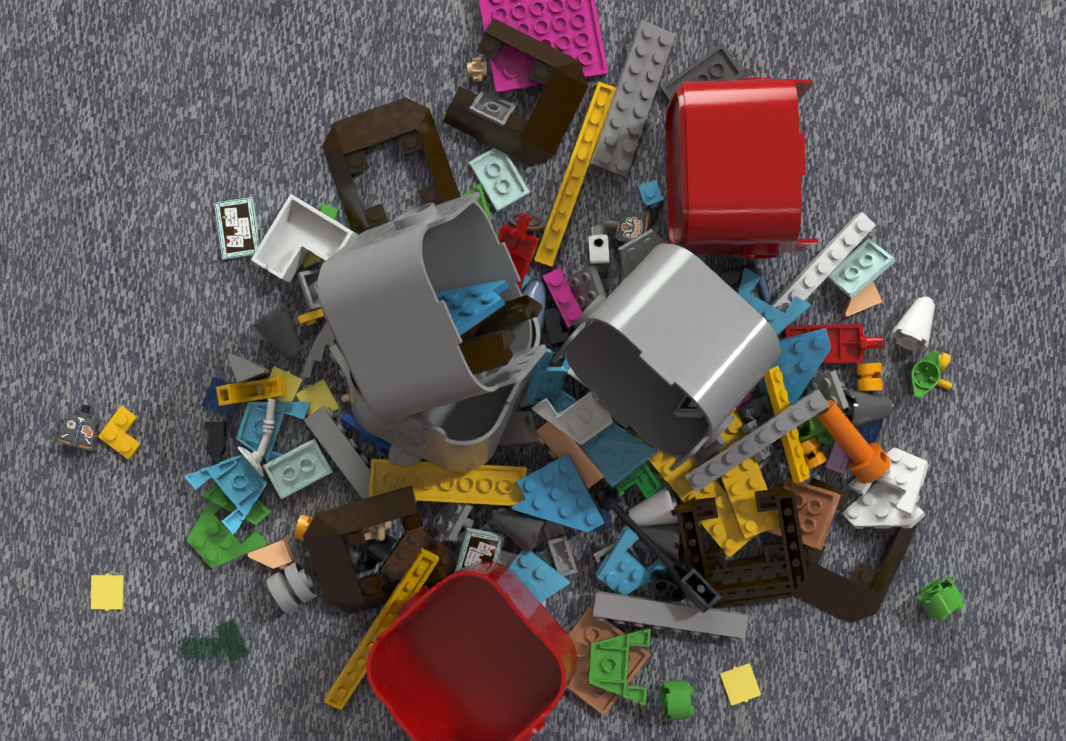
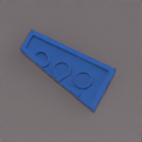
M347 412L343 414L341 421L344 422L342 425L349 431L354 429L359 433V438L365 442L370 440L375 444L374 448L379 452L383 453L385 451L389 454L391 443L385 442L364 430L356 419Z

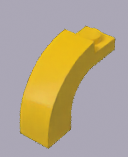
M284 375L216 387L219 406L287 395Z

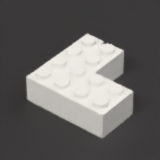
M290 194L251 260L290 283L309 251L327 260L359 235Z

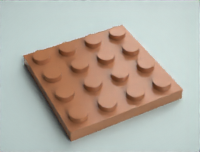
M589 606L568 634L576 647L577 669L567 688L605 716L620 695L588 682L591 642L625 633L607 619L606 621L596 620L595 616L591 615V607ZM629 646L627 685L651 655L642 646Z

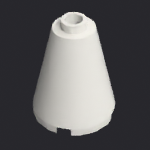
M925 296L917 298L894 327L890 338L893 339L895 337L897 339L896 343L906 349L917 351L919 348L922 349L921 352L926 351L929 345L935 310L933 300Z
M668 485L630 508L628 515L639 527L679 523L676 512L679 504L677 499H674L673 496L671 497V494L674 492Z

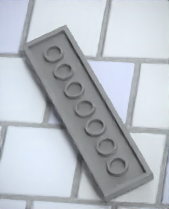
M639 21L590 162L591 165L624 178L627 176L675 34L647 21Z

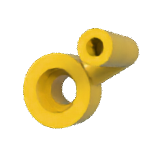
M944 352L939 355L941 372L946 369L951 358L949 354ZM941 378L937 383L938 386L950 390L952 387V383Z

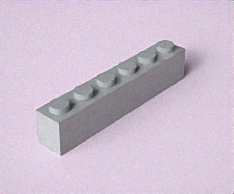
M325 406L320 407L304 419L305 423L361 498H369L371 471L368 465L370 463L369 459L364 453L360 454L358 452V444L353 438L349 439L346 436V428L341 422L337 424L334 420L336 415L330 407L327 409Z

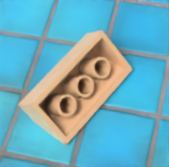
M547 421L536 431L538 433V441L542 445L545 443L550 448L548 452L554 460L566 454L569 455L586 489L604 477L577 443Z

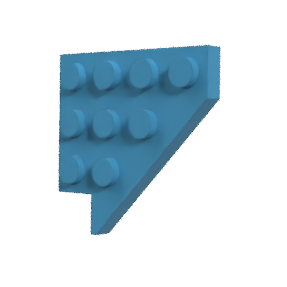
M506 280L438 291L435 294L439 301H445L461 336L505 305L503 298L499 294L508 289L509 285Z
M826 328L779 340L781 356L772 367L779 366L783 374V383L788 393L789 404L799 399L831 349ZM763 376L759 381L761 393L765 392L769 395Z
M568 454L516 481L525 499L511 506V509L583 532H590L604 524Z

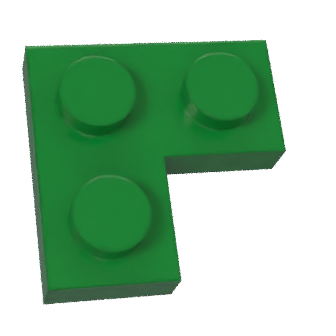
M646 462L615 486L618 493H622L633 484H636L645 499L662 489Z

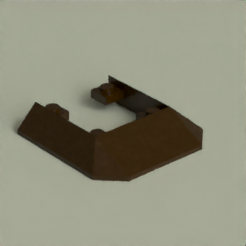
M493 18L476 52L494 61L501 45H504L536 61L528 78L545 86L529 120L511 112L502 129L468 111L469 107L473 104L477 95L459 86L448 107L443 123L527 165L554 157L588 88L580 61Z
M406 97L334 122L322 145L350 228L356 234L389 223L382 203L364 209L353 178L354 174L370 169L364 151L400 138L406 156L424 150L436 184L418 190L423 205L434 203L436 206L461 197L430 109Z
M528 295L506 301L504 306L460 337L462 341L538 317L543 307ZM501 330L493 335L460 345V350L472 374L477 375L508 365L514 355L510 346L516 336L513 330L507 332Z
M812 477L809 485L841 495L836 510L842 512L850 494ZM914 525L912 528H876L891 535L875 570L859 563L851 580L818 565L825 546H823L822 550L803 544L808 580L794 596L850 623L877 614L917 526Z
M412 485L316 512L303 538L328 604L350 614L386 604L400 581L382 585L378 573L359 578L348 548L366 543L363 528L398 518L401 520L404 532L423 527V521ZM437 564L421 589L427 586L430 590L434 585L443 580Z
M775 485L774 489L754 491L757 512L777 510L782 540L763 542L764 556L726 560L724 548L705 550L700 520L718 518L715 497L697 500L696 497H693L676 508L688 571L694 568L721 596L712 607L717 608L792 598L808 580L795 491Z

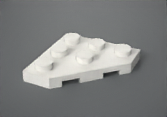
M879 481L871 486L865 495H861L841 513L856 529H864V527H875V529L891 527L912 528L925 516V513L917 505H915L913 517L899 512L896 505L904 493Z

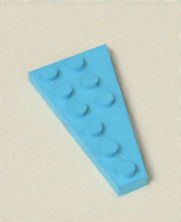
M561 390L551 405L560 414L578 400ZM614 423L607 426L584 444L579 445L612 488L658 453V450Z
M522 550L509 567L540 603L571 583V581L532 551L527 553Z

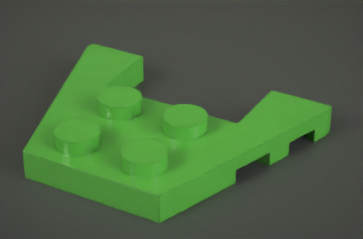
M208 501L187 541L211 568H215L268 544L257 530L241 543L234 535L232 536L215 514L221 507Z
M645 628L591 642L588 682L638 702L641 705H646L647 687L627 685L629 646L650 647L651 629Z

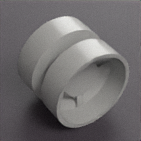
M297 561L284 568L286 578L280 572H277L267 579V585L273 598L287 614L300 606L298 598L306 603L317 596L311 577Z

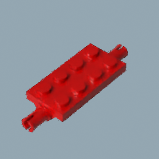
M520 213L516 228L502 225L498 236L499 243L505 242L521 279L520 282H517L520 291L539 238L526 232L532 216H526L525 213Z
M863 324L788 325L785 328L784 338L826 328L831 349L822 363H863L864 351L866 349L884 348V343H876L884 342V337H866L863 334Z

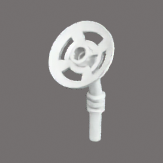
M268 398L266 420L263 422L265 424L262 430L264 434L257 452L251 453L240 446L237 447L261 477L264 474L260 461L265 454L275 427L273 425L275 421L273 420L276 399Z

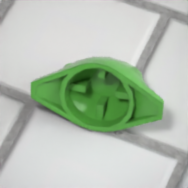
M932 350L914 365L911 371V385L914 396L918 398L923 397L939 382L941 375L939 352Z

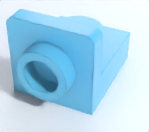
M656 180L638 186L645 208L650 207L652 210L661 206L664 197L661 196Z

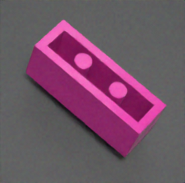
M558 268L542 276V279L557 310L560 312L566 329L574 326L573 323L582 312L561 269Z

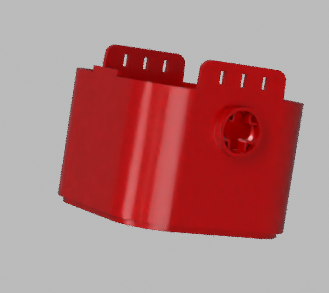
M751 77L740 80L680 82L679 86L675 87L667 106L665 124L670 244L683 247L694 255L740 254V258L743 259L780 257L781 252H803L818 244V239H798L802 213L801 175H806L805 133H799L798 100L812 87V80Z
M478 561L447 576L430 590L427 586L423 587L395 613L399 618L376 638V642L368 654L366 665L367 678L373 692L413 741H529L546 724L543 719L556 706L572 681L577 669V651L568 633L512 570L494 561Z

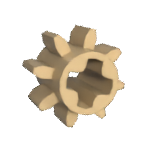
M481 57L472 58V63H467L468 77H473L474 82L483 81L482 77L487 76L486 62H481Z

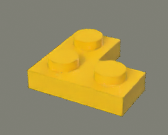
M120 406L98 437L129 460L141 445V443L126 433L138 417L125 407Z

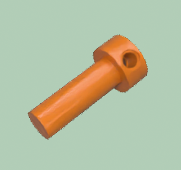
M828 400L827 402L830 406L815 416L849 456L850 459L847 467L858 481L867 484L877 480L889 469L891 459L878 443L868 444L833 400Z

